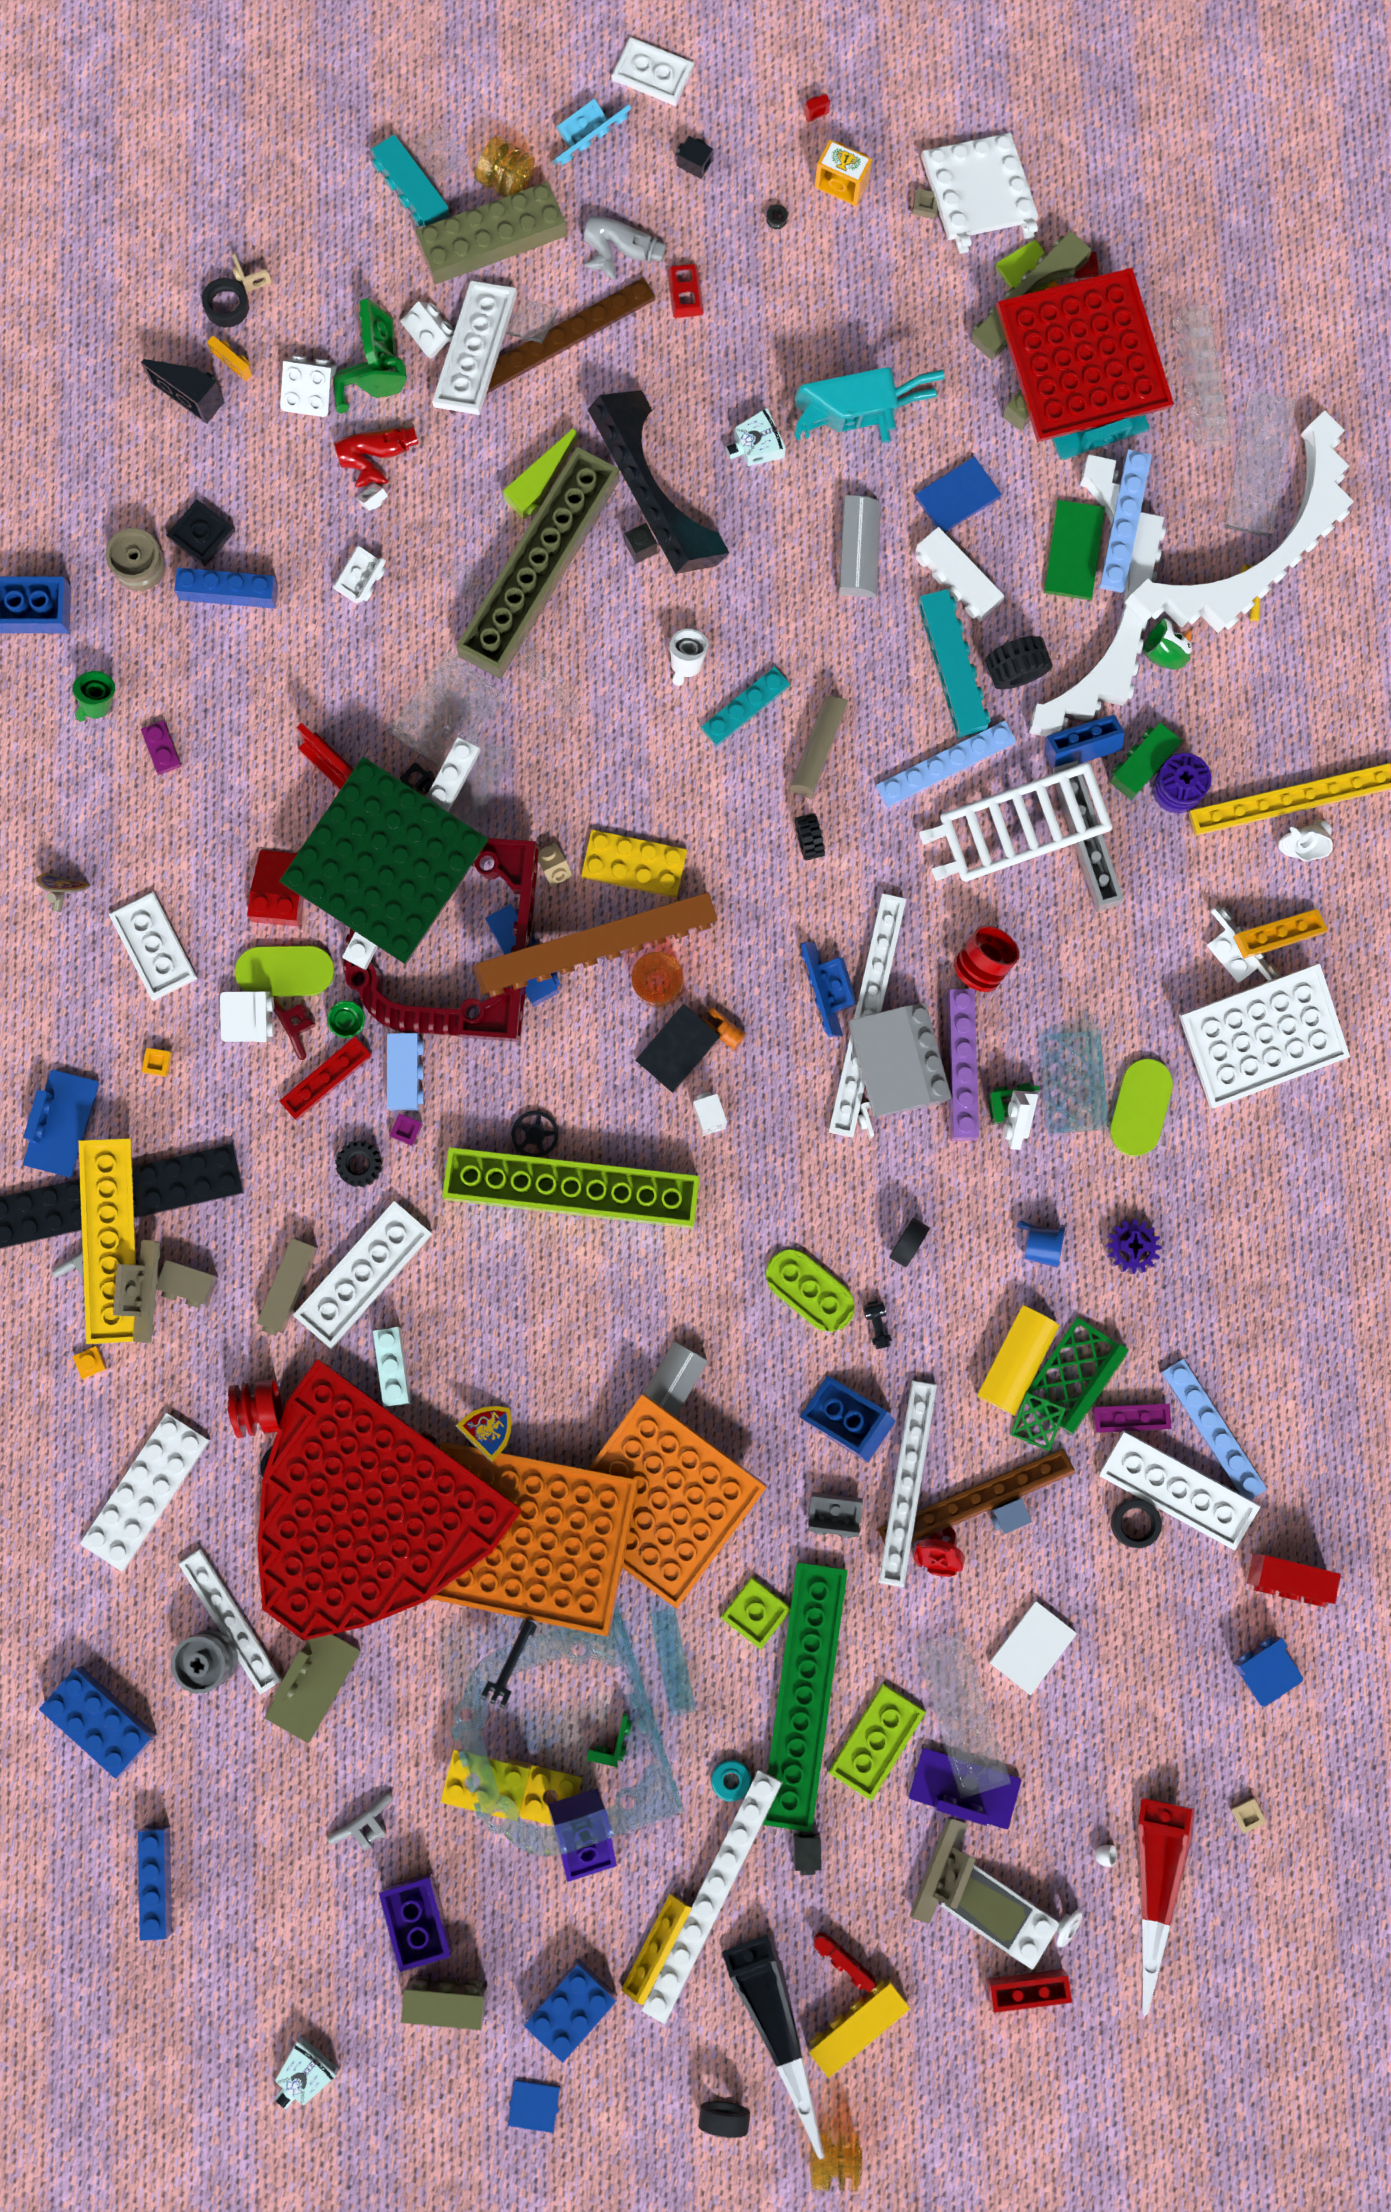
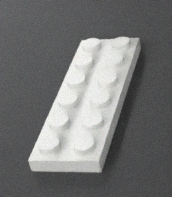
M470 281L432 401L435 408L480 415L517 297L516 288Z
M394 1201L293 1316L332 1349L433 1234Z
M166 1413L80 1545L121 1572H124L210 1440L171 1414Z
M1125 1430L1122 1431L1098 1473L1100 1477L1149 1502L1233 1550H1236L1260 1509V1505Z

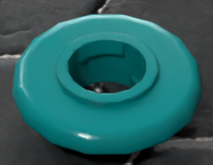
M728 1759L720 1762L714 1768L711 1775L713 1792L719 1798L729 1802H735L744 1798L752 1784L749 1769L738 1760ZM728 1773H734L739 1778V1783L734 1788H728L724 1784V1776Z

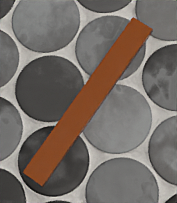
M1064 1448L916 1511L911 1544L1075 1474V1469ZM888 1524L877 1528L884 1545Z

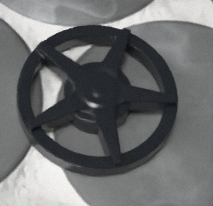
M530 1111L524 1113L515 1121L512 1128V1141L515 1148L521 1154L529 1157H543L555 1148L558 1141V1128L555 1121L546 1113ZM538 1116L535 1124L528 1127L520 1124L526 1117ZM541 1116L552 1124L554 1131H544L543 1127L540 1126ZM517 1126L525 1132L526 1137L520 1146L516 1141ZM555 1135L552 1145L544 1151L542 1146L544 1138ZM530 1143L537 1145L541 1153H529L522 1148Z

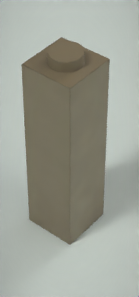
M291 1238L257 1321V1324L263 1326L261 1331L276 1336L277 1331L280 1333L285 1332L318 1248Z

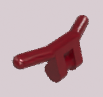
M271 996L274 998V1013L285 1029L299 1060L306 1059L307 1054L299 1034L316 1026L313 1018H309L306 1013L308 1009L304 1003L285 1011L276 997ZM298 1017L301 1023L294 1026L291 1019Z

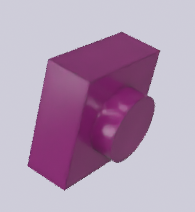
M399 1113L389 1137L413 1147L423 1124Z

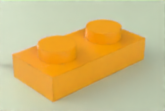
M212 336L207 341L210 352L245 382L252 376L249 361L243 355L239 354L237 356L232 352V347L225 340L219 341L215 336Z

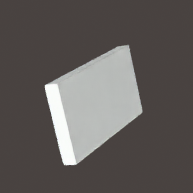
M154 892L109 913L152 1001L198 979Z

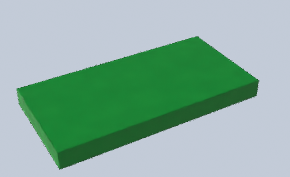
M1057 500L1044 586L1045 594L1092 600L1105 507Z

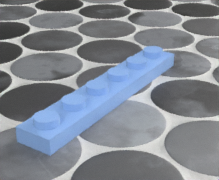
M1129 449L1126 453L1099 586L1101 589L1123 593L1125 590L1152 454Z
M1003 721L877 784L876 789L888 808L1016 744L1017 741L1006 721Z
M1184 1359L1179 1360L1162 1371L1161 1374L1236 1491L1251 1500L1267 1490Z

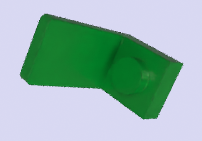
M1023 1083L1017 1085L1018 1089L1008 1090L1007 1086L993 1088V1092L987 1096L992 1125L1002 1124L1005 1121V1117L1008 1116L1006 1102H1002V1099L1011 1098L1013 1091L1038 1093L1040 1091L1039 1085L1032 1086V1083Z
M628 1712L623 1713L615 1753L610 1752V1747L595 1744V1748L589 1747L587 1761L617 1767L618 1761H624L627 1746L622 1745L624 1735L629 1736L632 1720L628 1719Z

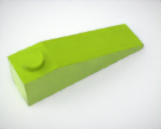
M573 428L503 490L504 500L523 520L527 516L532 517L538 512L540 505L575 446L577 434Z

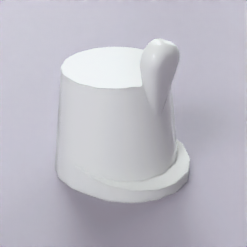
M679 630L670 641L671 668L675 672L672 681L677 686L684 683V677H692L701 671L709 644L705 635L698 630Z

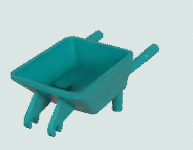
M891 367L804 384L797 389L794 398L795 407L804 412L797 422L794 436L797 441H800V435L803 431L805 438L809 439L811 430L824 425L838 433L878 425L882 443L891 442L889 431L896 429L894 417L898 408L911 402L935 398L937 393L935 388L912 392L899 399L897 397L919 384L944 380V371L942 369L919 374L895 388Z

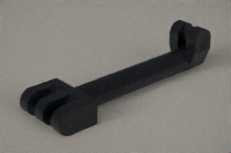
M523 1619L519 1627L520 1632L496 1684L488 1680L480 1699L486 1700L489 1691H491L493 1695L490 1703L495 1705L500 1695L503 1699L499 1707L505 1709L512 1694V1691L505 1687L529 1635L533 1636L537 1629V1625L534 1622Z

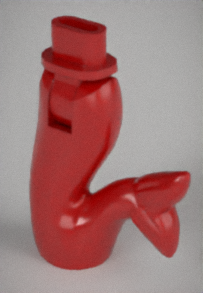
M400 426V431L398 428L360 432L334 442L341 468H352L361 471L355 483L357 488L365 487L371 482L376 484L389 483L382 472L375 468L373 463L361 454H368L379 458H391L402 454L404 451H409L410 446L419 444L414 426L406 429Z

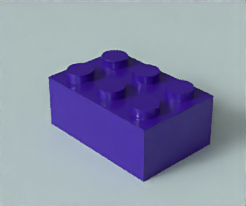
M433 1872L382 1887L378 1894L399 1972L451 1957L453 1947Z

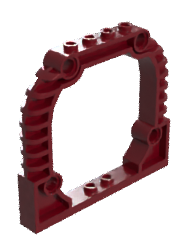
M488 838V843L472 867H475L486 879L502 878L515 894H520L518 921H514L513 935L516 936V943L511 948L512 953L530 947L540 846L536 841ZM488 860H494L492 869L484 870V864ZM350 929V934L346 935V949L355 934V931ZM373 957L366 970L345 959L343 961V973H345L347 985L359 993L363 1005L372 1017L390 1029L407 1033L521 1042L526 986L514 990L513 986L511 988H504L505 993L490 997L484 1002L474 998L467 999L461 1004L460 1009L405 1006L394 1003L383 995L382 974L379 968L373 964ZM360 974H364V982L360 985H357V976ZM473 1007H479V1015L475 1018H470V1010Z

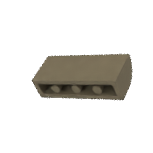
M833 696L824 698L791 782L790 792L812 800L846 712L848 700Z

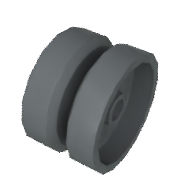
M204 1630L183 1640L175 1648L171 1658V1671L175 1681L184 1690L194 1694L206 1693L224 1684L234 1675L238 1665V1652L234 1642L226 1634L217 1630Z

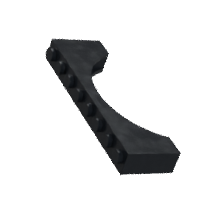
M637 390L599 395L587 410L675 574L719 565L730 553L719 532L698 524L681 512L662 492L648 468L642 447V430L647 416L652 412V408L643 391Z

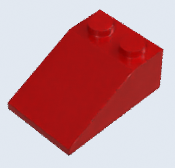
M259 851L248 903L247 917L251 922L301 927L304 898L279 882L298 853Z

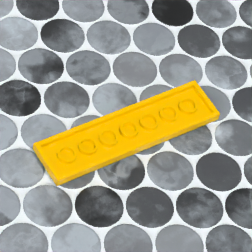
M131 1139L79 1141L86 1344L134 1342L135 1316L113 1315L117 1264L136 1265Z

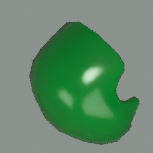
M339 1001L330 1008L327 1024L330 1031L338 1037L351 1038L359 1034L364 1028L365 1014L362 1007L354 1001Z

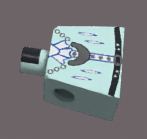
M764 409L738 425L734 430L736 442L725 446L730 460L742 455L747 466L782 459L785 457L786 447L768 409Z
M301 2036L275 2080L282 2087L275 2097V2101L285 2109L288 2108L294 2099L300 2104L305 2105L335 2078L339 2068Z

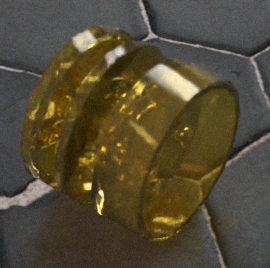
M496 135L488 142L479 158L475 170V180L490 190L496 187V193L500 196L504 195V197L521 192L531 178L535 157L529 152L525 153L520 147L514 150L512 142L500 135Z
M819 2130L824 2157L823 2159L817 2157L811 2143V2190L830 2191L832 2178H837L840 2192L845 2191L846 2179H849L850 2192H858L859 2181L862 2176V2148L859 2142L858 2131H850L849 2144H846L844 2131L839 2132L837 2143H832L830 2130Z

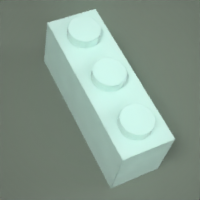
M394 1327L374 1330L373 1336L383 1407L412 1404L401 1328Z

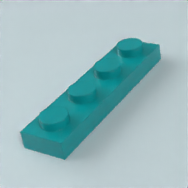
M774 666L702 725L701 730L717 747L790 687V683Z

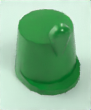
M89 671L75 679L72 685V693L75 699L78 700L79 706L75 712L76 719L82 722L85 720V716L98 719L109 713L115 694V683L109 675L101 671Z

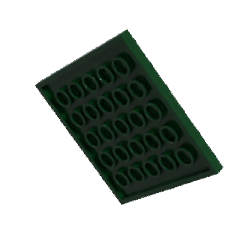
M362 757L279 882L406 965L489 839L365 757Z

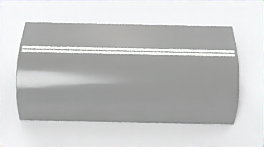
M845 495L843 503L839 595L877 598L881 504L873 498Z
M673 1342L643 1393L674 1416H677L708 1361Z

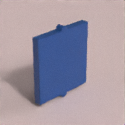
M515 2080L512 2100L508 2103L511 2106L508 2126L554 2133L556 2113H559L560 2110L557 2107L560 2087Z

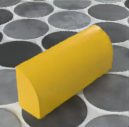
M1022 1305L977 1394L978 1398L1015 1416L1060 1326L1041 1313Z

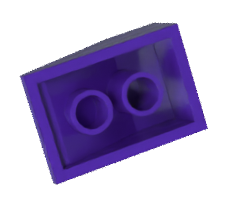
M598 1788L547 1804L567 1882L617 1866L606 1810Z

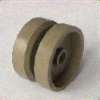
M138 528L124 529L112 536L107 544L105 554L107 564L122 586L130 590L144 591L151 589L161 581L165 574L166 561L158 543L150 533Z

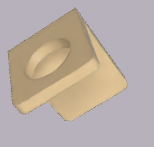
M235 253L232 254L236 265L235 268H232L237 282L242 281L246 292L272 283L268 270L244 277ZM258 278H264V280H262L259 283H253V281Z

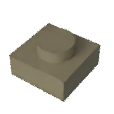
M917 188L914 193L912 214L935 219L938 204L934 192Z

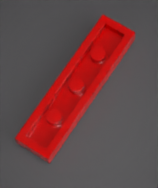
M356 1036L353 1037L279 1100V1102L297 1121L369 1060L372 1055Z

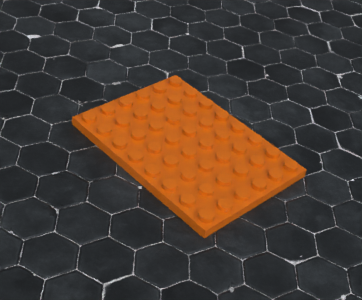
M441 1441L440 1448L517 1504L523 1511L491 1555L431 1599L609 1636L640 1480L500 1453L490 1462L477 1448Z

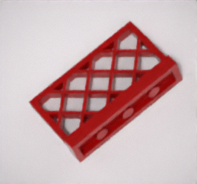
M301 722L296 728L304 743L298 747V750L341 790L354 769L316 732L312 733Z

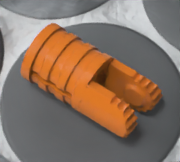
M711 1007L708 1010L709 1014L722 1024L716 1029L710 1022L704 1021L722 1036L720 1041L724 1042L725 1045L734 1051L747 1033L736 1027L728 1018Z

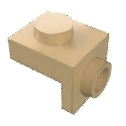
M556 842L539 850L538 863L550 886H554L572 877L567 861Z

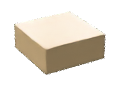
M1253 1797L1230 1808L1243 1834L1267 1823Z

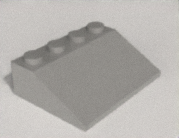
M926 1003L904 1006L848 1021L874 1117L936 1106L952 1099Z

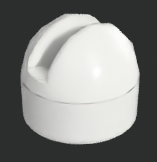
M1102 1845L1096 1849L1095 1858L1097 1862L1102 1866L1114 1867L1117 1860L1115 1846Z

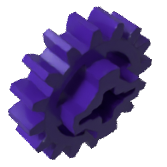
M1136 1219L1131 1220L1130 1225L1127 1221L1121 1222L1122 1229L1119 1226H1115L1113 1230L1116 1234H1109L1107 1238L1112 1240L1111 1243L1105 1245V1248L1112 1251L1107 1255V1258L1114 1257L1115 1261L1112 1265H1122L1121 1272H1125L1127 1268H1129L1130 1274H1135L1137 1268L1140 1273L1146 1272L1145 1265L1152 1268L1154 1264L1151 1260H1158L1160 1258L1155 1253V1251L1162 1249V1246L1156 1245L1155 1242L1160 1239V1236L1153 1237L1152 1233L1155 1228L1152 1227L1147 1230V1222L1145 1221L1140 1225H1137ZM1128 1231L1127 1239L1118 1241L1120 1236ZM1140 1233H1142L1147 1238L1148 1242H1146L1140 1236ZM1133 1241L1134 1245L1139 1246V1249L1134 1251V1253L1133 1249L1128 1246ZM1119 1252H1122L1127 1257V1261L1120 1256ZM1148 1252L1146 1259L1139 1263L1140 1255Z

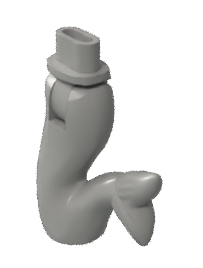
M590 216L585 228L584 242L598 252V256L588 261L585 266L592 270H603L604 274L611 279H615V268L608 240L625 256L637 261L651 262L655 260L662 262L667 248V244L658 242V238H653L642 231L610 218Z

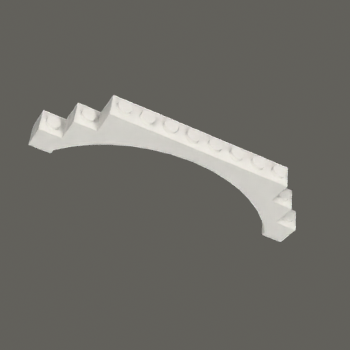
M1323 411L1300 435L1305 440L1307 455V478L1301 507L1291 530L1282 544L1261 563L1231 578L1207 584L1167 585L1153 583L1148 578L1129 596L1125 603L1144 623L1151 617L1154 619L1158 618L1165 611L1181 628L1188 622L1192 625L1202 617L1217 633L1224 627L1229 630L1239 620L1236 616L1240 612L1245 615L1255 605L1252 600L1256 596L1261 599L1271 589L1268 585L1272 581L1277 584L1287 574L1284 569L1288 566L1293 568L1303 559L1300 554L1304 550L1309 553L1319 543L1316 539L1320 535L1324 538L1335 528L1332 525L1335 520L1340 523L1350 513L1348 508L1354 501L1338 486L1346 477L1343 473L1349 465L1333 450L1341 442L1339 437L1345 430L1326 411Z
M1088 455L1084 463L1080 486L1086 487L1099 502L1100 506L1105 507L1104 512L1112 525L1120 484H1116L1119 471L1115 470L1116 460ZM1140 512L1125 586L1123 612L1113 642L1101 661L1076 686L1044 705L1036 704L1033 710L1030 734L1046 737L1066 730L1068 718L1091 722L1094 715H1099L1100 701L1124 706L1127 699L1132 698L1134 685L1131 684L1132 676H1136L1139 662L1135 660L1137 653L1140 654L1144 640L1140 639L1141 631H1145L1147 622L1144 623L1125 601L1148 578L1153 583L1156 581L1157 572L1153 570L1155 563H1159L1162 549H1158L1159 541H1163L1166 527L1162 526L1164 517Z

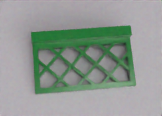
M1077 1317L1027 1392L1032 1394L1034 1390L1045 1389L1046 1397L1050 1401L1048 1388L1063 1386L1065 1400L1054 1401L1053 1403L1057 1405L1066 1403L1068 1414L1063 1422L1061 1421L1059 1427L1073 1436L1127 1356L1129 1349L1122 1344L1119 1345ZM1078 1325L1088 1331L1089 1341L1075 1343L1073 1333ZM1092 1334L1098 1337L1099 1339L1093 1340ZM1071 1337L1072 1344L1065 1345ZM1105 1342L1112 1349L1108 1355L1096 1357L1094 1343ZM1091 1344L1093 1358L1079 1360L1076 1347ZM1073 1347L1076 1361L1061 1364L1059 1356L1061 1350ZM1057 1358L1058 1364L1052 1365L1055 1359ZM1104 1360L1100 1367H1098L1097 1361ZM1094 1362L1096 1368L1094 1376L1082 1378L1080 1364ZM1077 1365L1079 1379L1065 1381L1062 1367ZM1059 1368L1062 1382L1047 1384L1046 1372L1050 1369ZM1043 1378L1044 1385L1038 1386ZM1084 1381H1090V1382L1087 1384V1386L1084 1388V1383H1083V1382H1084ZM1080 1382L1081 1395L1068 1399L1066 1385ZM1031 1401L1032 1404H1033V1406H1034V1408L1037 1407V1406L1042 1405V1404H1038V1405H1037L1036 1403H1034L1033 1401ZM1076 1401L1073 1407L1070 1409L1069 1402ZM1048 1405L1050 1414H1053L1052 1406ZM1045 1409L1036 1410L1044 1417L1047 1416ZM1053 1417L1054 1423L1057 1424L1058 1418Z

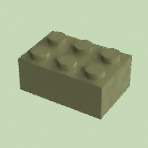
M415 1975L414 1979L409 1978L404 1988L401 2023L481 2030L485 2019L488 1986L482 1985L480 1980H467L465 1984L456 1983V1979L450 1977H442L440 1981L430 1980L429 1976Z

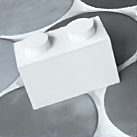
M707 1092L697 1096V1100L693 1101V1111L702 1137L726 1129L727 1120L718 1094L711 1095V1092Z

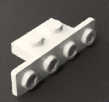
M1218 905L1211 910L1212 914L1226 930L1207 946L1237 983H1240L1256 969H1259L1268 981L1280 976L1279 971L1272 964L1268 965L1263 959L1265 957L1264 953L1243 959L1233 937L1245 930L1233 923V916L1225 907L1221 908Z

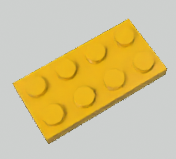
M591 830L581 878L677 898L687 849Z

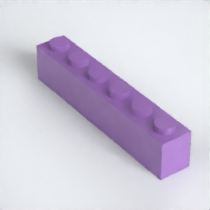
M950 989L947 993L949 1090L952 1098L949 1099L951 1141H976L979 1138L975 989Z

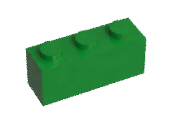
M1161 722L1155 729L1150 726L1142 736L1144 741L1141 745L1134 744L1126 754L1129 757L1124 764L1119 762L1110 772L1113 774V777L1109 782L1131 801L1182 743V740Z

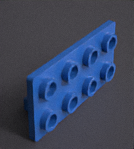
M56 1070L50 1071L45 1091L37 1089L23 1138L29 1141L23 1161L24 1166L69 1178L73 1176L79 1155V1141L84 1139L99 1088L98 1081Z

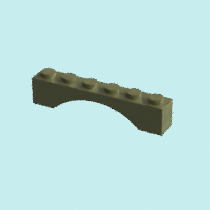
M1072 231L1065 237L1063 235L1060 236L1053 245L1054 249L1049 254L1044 253L1038 260L1036 268L1033 271L1028 270L1021 278V283L1016 288L1012 287L1006 293L1004 299L1033 293L1036 289L1049 282L1073 277L1089 260L1092 249ZM996 305L989 311V317L984 322L980 321L975 325L972 330L971 343L991 361L1007 346Z

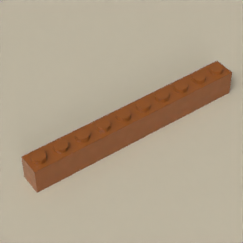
M707 892L489 959L472 967L481 994L489 993L490 997L505 993L504 988L513 986L514 990L528 986L527 981L535 978L537 982L551 979V973L560 971V974L564 975L575 971L574 966L583 964L584 968L598 964L597 959L606 957L607 961L621 957L620 952L628 949L630 954L643 950V945L650 942L652 946L666 943V937L674 935L675 939L688 936V931L697 928V932L712 928L711 923L718 919L710 894Z

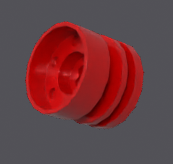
M984 925L978 927L965 946L955 957L953 966L958 977L970 988L979 992H991L998 987L1006 974L1019 960L1020 951L1015 941L1006 932L994 926Z
M274 1378L256 1381L255 1393H252L248 1383L242 1384L241 1391L238 1385L229 1386L228 1415L237 1438H245L247 1432L250 1436H256L258 1423L264 1434L281 1431L279 1425L283 1413L279 1389Z

